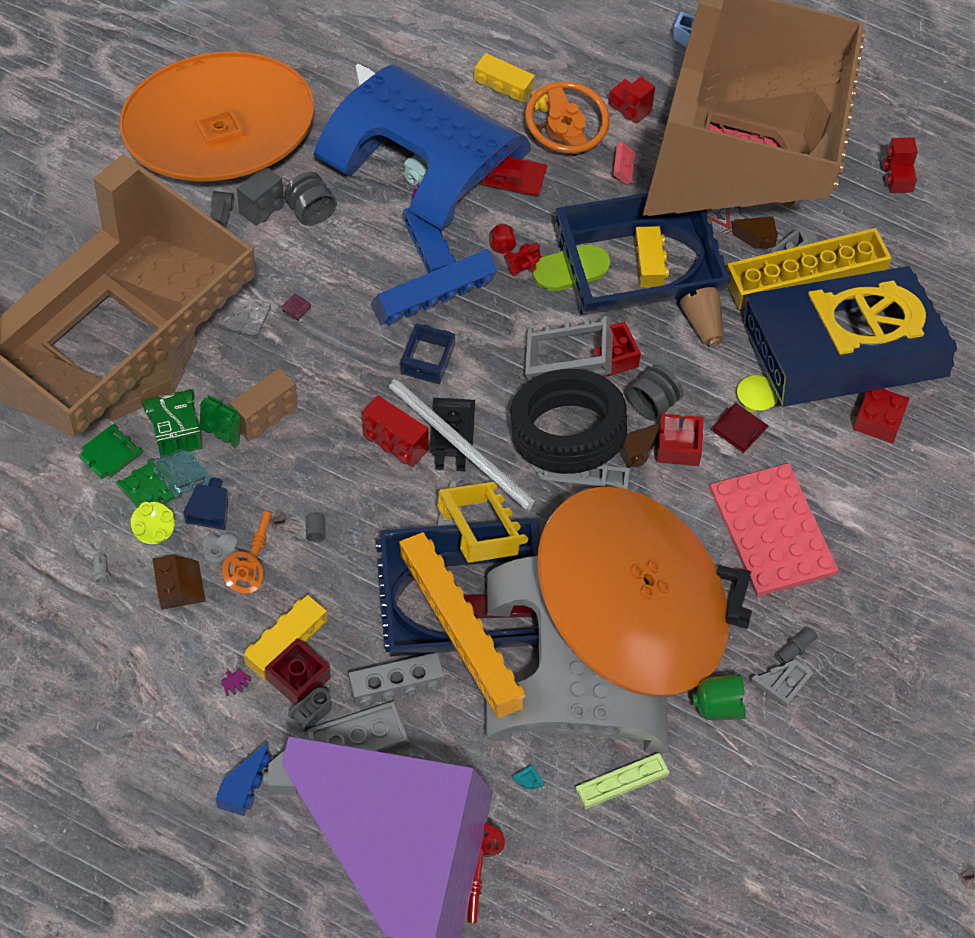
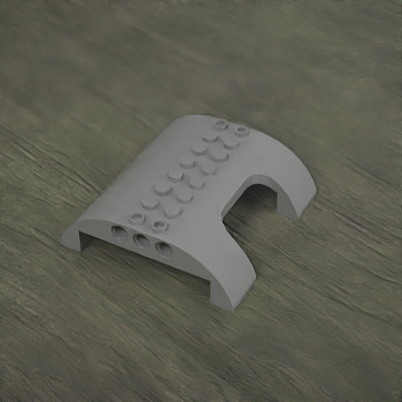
M538 556L513 560L491 570L487 574V615L509 617L514 605H524L532 608L536 612L539 621V666L535 674L526 680L516 683L517 686L521 685L525 693L523 709L497 719L487 702L486 740L510 741L514 730L645 740V752L668 753L666 697L645 696L624 690L599 676L573 652L559 633L546 607L538 576ZM644 578V582L650 585L649 581L646 578Z

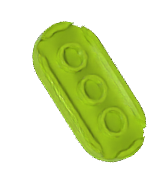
M596 245L577 247L587 282L603 278L610 267L608 253ZM564 251L544 256L536 263L537 269L533 271V280L540 288L543 287L547 291L556 292L575 287Z

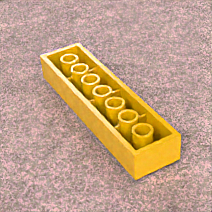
M876 228L728 263L726 271H729L730 283L727 286L739 310L745 308L746 294L888 270L892 258Z

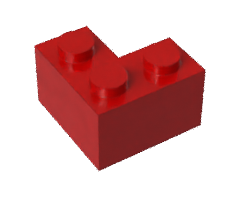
M642 76L633 83L624 79L610 90L608 104L613 109L622 113L627 119L638 124L652 112L655 86Z
M915 137L891 138L890 145L886 147V158L882 160V168L886 171L885 184L889 186L890 193H913L917 182L914 163L918 154Z
M625 321L610 325L613 332L612 373L601 375L603 377L639 367L641 352ZM602 347L595 348L594 357L601 356Z

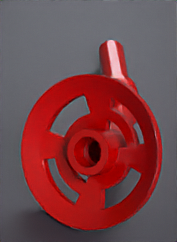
M487 823L484 824V832L488 834L483 836L469 899L468 923H477L479 895H482L480 891L482 886L480 884H483V881L480 880L483 856H495L505 846V837L502 832ZM495 838H496V840L498 841V848H494V847H495V841H494Z

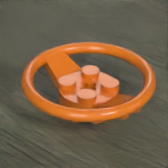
M570 81L553 82L538 89L529 99L525 112L528 129L534 138L545 147L561 153L579 154L580 152L592 149L603 140L610 124L609 111L603 99L589 87ZM563 89L582 92L589 96L599 107L602 115V125L598 134L590 141H587L583 134L586 125L585 115L578 109L576 104H569ZM546 93L549 105L546 131L551 140L554 141L555 139L562 142V145L552 142L543 136L537 129L533 119L535 104Z

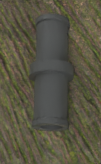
M808 627L797 638H792L789 641V645L776 655L777 660L782 665H785L798 654L802 655L805 652V648L818 638L817 633Z

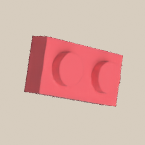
M622 142L617 145L613 175L627 185L632 182L635 152Z

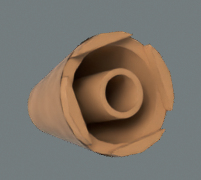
M707 287L696 290V295L691 296L690 293L685 295L680 300L681 308L703 343L710 347L719 345L724 338L719 290L715 287Z

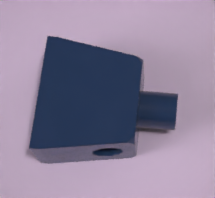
M211 478L208 486L201 484L196 486L183 512L186 524L226 530L229 498L227 490L221 488L222 480Z

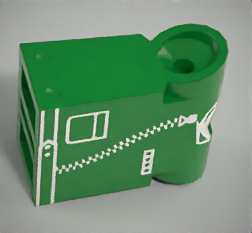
M193 389L142 400L145 413L153 424L161 458L203 449L194 412L195 399Z

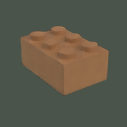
M280 368L229 403V406L238 410V415L241 416L240 434L248 442L253 438H258L263 431L270 426L276 425L281 418L293 413L297 408L296 385Z

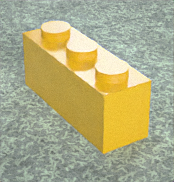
M487 53L484 54L474 67V81L522 103L534 89V74Z
M660 226L636 227L634 242L640 287L662 286L665 283V279L669 277V268L664 263L667 261V253L662 247L665 244L664 234H661Z

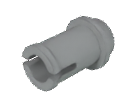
M99 555L92 559L94 568L92 580L98 585H103L110 578V574L107 572V557L101 555L99 563Z

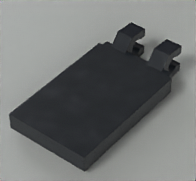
M433 398L434 413L437 416L439 415L447 425L449 424L454 431L456 430L464 440L466 439L473 446L475 400ZM431 427L430 453H432V456H436L435 470H444L445 456L457 457V471H465V454L451 444L434 427Z

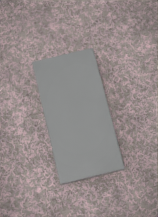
M394 701L307 729L309 739L312 741L382 753L409 744V739Z

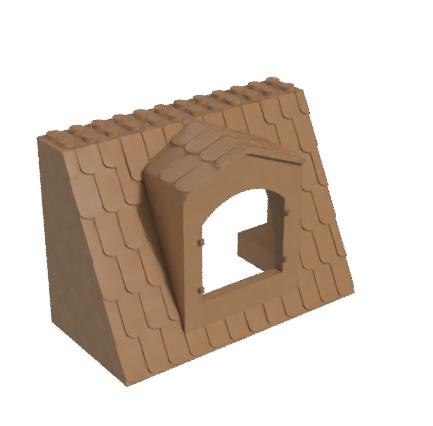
M699 0L643 215L653 216L673 212L677 214L705 209L715 210L736 206L747 207L775 202L788 205L787 208L792 209L801 200L807 199V201L829 198L831 191H836L838 176L842 174L845 164L843 161L847 152L846 146L849 139L847 136L851 127L850 122L855 102L854 97L857 89L859 64L866 33L863 30L864 22L778 0ZM710 122L720 124L719 127L725 125L760 134L759 137L762 138L763 136L774 138L782 148L710 130Z
M124 154L93 178L102 229L0 316V401L72 437H76L79 433L84 432L95 418L101 417L103 413L109 420L118 419L142 408V400L175 393L185 373V367L196 347V327L200 323L207 321L217 308H221L231 295H235L242 285L251 281L255 276L254 249ZM110 295L120 305L122 304L146 322L149 327L155 329L156 332L106 377L100 379L91 373L81 370L51 345Z

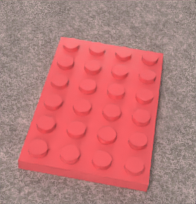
M790 463L710 484L709 489L744 569L752 571L750 584L756 597L838 574L837 565Z

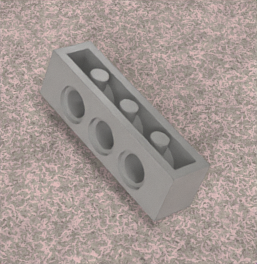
M438 653L350 672L349 684L355 707H366L382 700L387 702L404 695L414 696L421 691L438 690L444 686V675ZM417 674H421L424 677L421 679H417L414 676ZM395 679H399L402 682L399 684H394L392 681ZM374 684L380 686L377 689L370 688V686Z

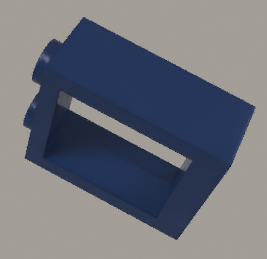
M416 323L401 360V374L440 385L455 347V334L447 330H439L428 325ZM419 340L446 347L440 365L413 359Z

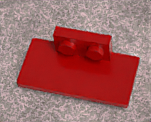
M508 156L478 184L539 196L547 171V164Z

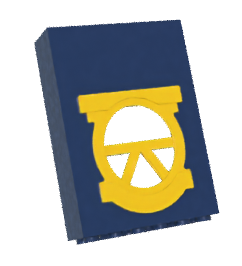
M910 266L746 294L743 325L783 407L950 377L951 369L954 367L953 358L954 353L957 351V344L955 340H952L947 326H944L940 314L935 311L932 300L928 299L925 288L920 285L916 273H913ZM893 302H896L902 308L905 319L884 317L877 314ZM859 307L874 336L857 335L843 329L835 320L834 312ZM878 322L899 325L900 327L891 333L884 334Z

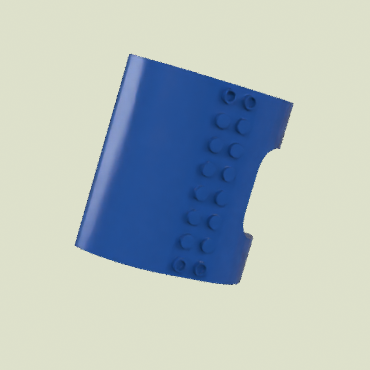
M389 65L376 72L340 103L319 137L314 150V156L346 173L357 164L359 146L366 139L375 135L388 137L418 154L426 161L428 170L417 189L409 211L442 230L453 221L456 202L509 155L522 159L530 152L531 146L529 139L401 66Z

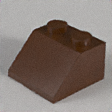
M177 555L152 559L161 610L205 602L199 561Z

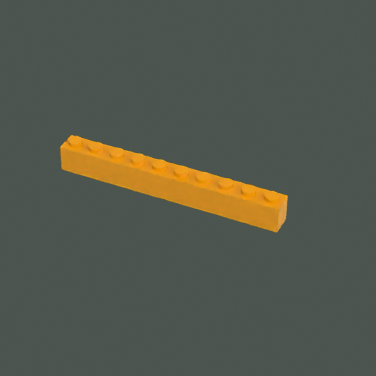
M424 532L399 541L400 556L497 719L523 709V698H525L523 688L515 683L513 672L504 665L501 652H496L491 636L489 634L486 635L484 632L482 621L474 616L471 603L465 601L461 587L456 586L454 583L452 572L446 570L442 556L436 554L433 541L431 539L428 540Z

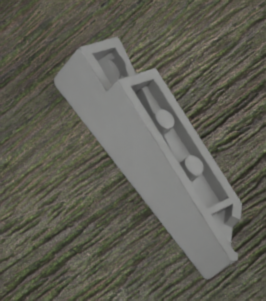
M530 463L542 480L600 487H606L607 484L628 489L632 475V469L608 465H602L581 473L562 474L543 470Z

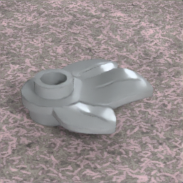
M213 533L206 535L202 544L205 549L204 559L206 563L214 567L220 566L226 557L234 552H238L239 550L235 549L238 543L237 536L223 534L217 537Z

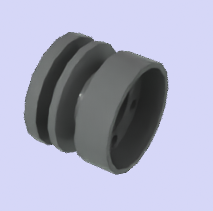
M310 171L296 176L289 182L284 192L286 201L305 225L311 226L325 221L331 216L337 205L335 196L316 172Z
M653 365L641 378L637 379L627 388V396L633 408L640 415L650 421H656L661 417V413H666L668 408L672 407L683 397V389L679 380L671 371L661 365Z

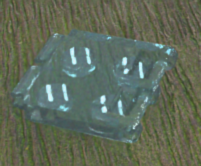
M184 449L170 453L171 456L166 454L154 459V472L176 498L181 497L186 492H194L199 484L208 486L212 478L193 454L186 452Z

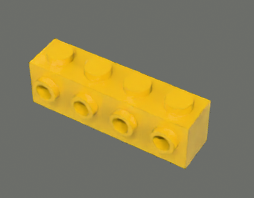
M309 595L296 601L292 610L280 616L275 626L264 631L258 642L248 646L244 654L245 665L265 681V667L297 638L305 643L328 621L327 610Z

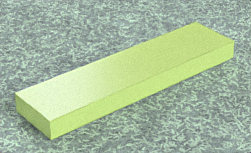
M657 753L576 786L575 790L584 808L588 809L669 776L670 772L660 753Z

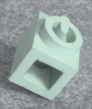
M415 154L412 158L406 160L403 175L411 185H420L426 175L428 165L421 156Z

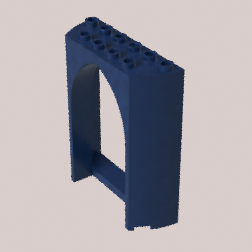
M648 193L556 208V229L559 232L557 245L558 248H564L579 296V316L679 299L689 293L693 296L697 294L696 290L707 287H715L717 290L723 291L727 284L730 283L729 271L725 270L724 257L718 251V240L713 237V227L711 223H708L707 210L677 214L673 212L653 216L643 215ZM660 226L661 234L685 244L699 257L695 266L685 276L672 283L592 298L576 245L634 236L636 227Z
M539 519L511 521L519 522L521 528L517 531L518 534H525L528 537L527 543L519 545L518 555L470 563L467 562L460 549L462 534L457 525L381 530L380 539H376L377 553L381 552V559H378V578L380 583L385 652H389L390 657L457 652L447 634L433 632L420 627L407 618L396 603L404 589L415 580L400 556L399 541L424 532L427 539L433 541L435 552L437 555L440 554L442 556L445 567L510 562L526 557L538 556L541 539ZM502 522L468 524L477 542L510 537ZM539 628L485 633L491 636L495 649L539 645Z

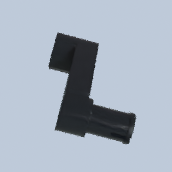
M719 564L717 575L721 579L735 582L734 585H736L726 623L748 629L752 610L742 606L752 571L742 568L737 570Z

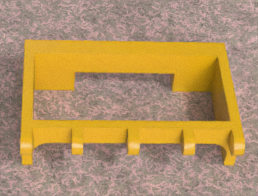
M495 482L439 490L437 507L444 520L454 519L462 534L460 549L468 563L518 555L519 545L528 542V537L525 534L519 535L517 532L521 528L519 522H511L509 519L513 514L512 510L502 507L501 503L505 500L503 495H495L494 491L497 489ZM489 499L510 537L477 542L458 506L484 503Z

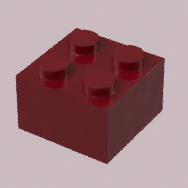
M298 638L265 667L266 680L294 705L302 701L316 688H321L331 678L330 666Z

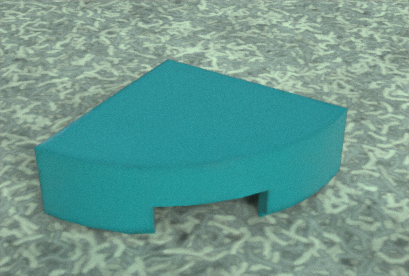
M533 765L513 775L512 778L516 784L526 789H539L545 786L544 781Z

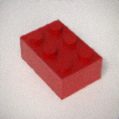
M379 395L362 411L364 437L368 441L378 444L386 453L396 456L401 463L408 464L413 468L429 451V428Z

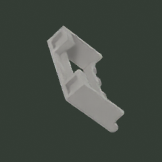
M603 316V322L591 323L590 319H585V324L571 326V322H566L565 328L553 330L551 325H546L545 331L534 332L533 328H528L525 371L528 380L530 381L541 374L560 369L587 368L588 371L599 375L611 374L613 332L609 326V317ZM602 330L601 356L537 366L538 340Z

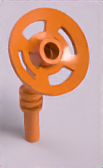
M264 511L258 531L254 534L250 553L243 551L234 552L226 557L222 564L223 579L235 592L241 594L253 593L263 583L264 570L257 557L260 550L264 548L265 540L267 539L265 535L272 516L271 512ZM238 557H247V560L240 561ZM230 562L233 563V565H232V575H233V576H230V573H229V565H230ZM256 567H258V570H259V578H258V581L256 580V577H257V568H256ZM238 580H241V581H243V582H248V581H249V582H250V586H249V587L241 586V585L237 584V581H238Z

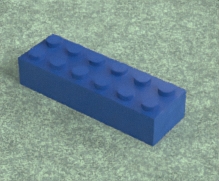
M488 249L379 293L371 302V305L380 325L387 323L390 326L397 323L398 319L403 316L409 318L416 315L417 311L422 308L424 311L429 310L439 301L445 303L452 300L453 296L458 293L462 296L469 293L475 286L478 288L489 284V281L494 279L493 276L498 270Z

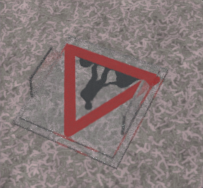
M739 206L715 210L706 209L708 223H711L713 227L714 239L732 232L734 219H744Z

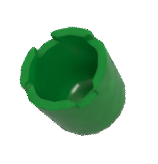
M742 674L709 677L700 681L697 686V693H693V706L698 707L699 713L706 720L746 719L745 705H743V698H740V695H744Z

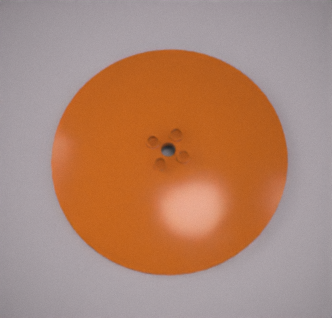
M248 52L201 54L167 65L142 81L129 95L122 108L119 124L120 133L126 149L134 159L156 173L188 181L227 180L260 171L292 152L305 138L312 125L315 112L314 99L309 85L296 70L271 57Z
M596 487L581 491L568 498L553 512L544 527L540 539L538 576L549 614L559 633L573 652L589 668L610 683L624 690L645 696L666 697L678 695L695 688L700 681L708 678L720 663L727 644L729 624L726 623L728 603L721 578L717 575L716 566L692 530L678 516L657 501L635 491L617 487ZM644 578H646L649 581L650 585L644 582Z

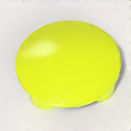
M758 375L749 376L738 385V399L749 412L767 410L774 407L777 403L778 396L770 379Z
M143 502L131 517V530L134 536L146 544L162 543L171 536L174 530L175 520L173 512L158 502Z

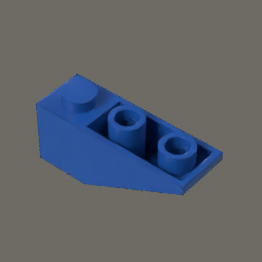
M264 744L224 778L216 797L217 808L241 816L245 815L247 809H251L254 802V796H252L255 788L259 789L263 779L261 773L264 767L267 768L271 760L268 745Z

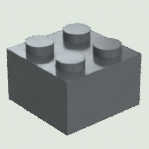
M266 167L257 171L237 187L239 213L255 226L267 220L269 215L275 210H279L284 204L282 178Z

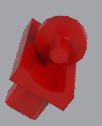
M537 242L532 245L529 243L522 245L517 253L509 252L505 254V261L512 276L526 269L531 272L537 269L536 263L542 258L540 244Z

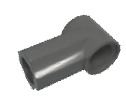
M213 191L210 217L224 228L227 227L229 213L233 210L234 193Z

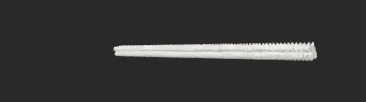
M392 380L389 388L396 395L401 397L406 404L411 406L424 420L446 437L451 444L465 454L487 476L491 477L496 484L503 488L523 508L528 510L532 508L535 500L531 499L517 484L515 485L513 481L511 482L508 476L506 477L492 462L490 463L485 456L483 457L482 453L478 452V450L476 451L475 447L471 446L466 439L464 440L456 430L454 431L449 424L447 425L439 415L437 416L431 408L427 407L414 393L412 394L399 380Z

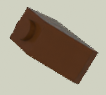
M773 216L734 219L732 235L755 249L775 247L778 233Z
M658 425L627 435L625 443L619 451L627 468L640 467L647 462L657 440Z

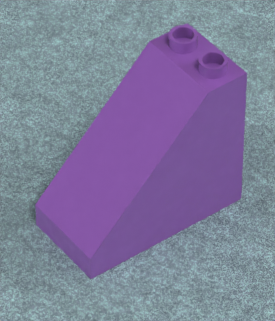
M288 737L282 766L387 938H461L484 836V824L487 822L493 791L474 768Z

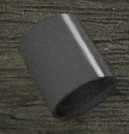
M318 513L307 515L306 539L311 542L323 541L326 538L325 516Z

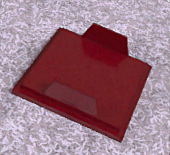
M735 403L732 407H729L710 430L744 454L769 425Z

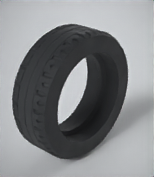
M560 369L541 374L527 382L515 395L511 404V431L515 448L528 462L549 472L574 474L598 468L611 460L620 451L627 437V407L622 392L607 378L591 371ZM562 406L585 407L597 412L604 418V421L595 429L575 436L553 435L539 429L534 424L535 420L543 413Z

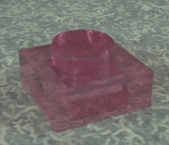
M295 293L282 305V311L297 321L311 309V303Z

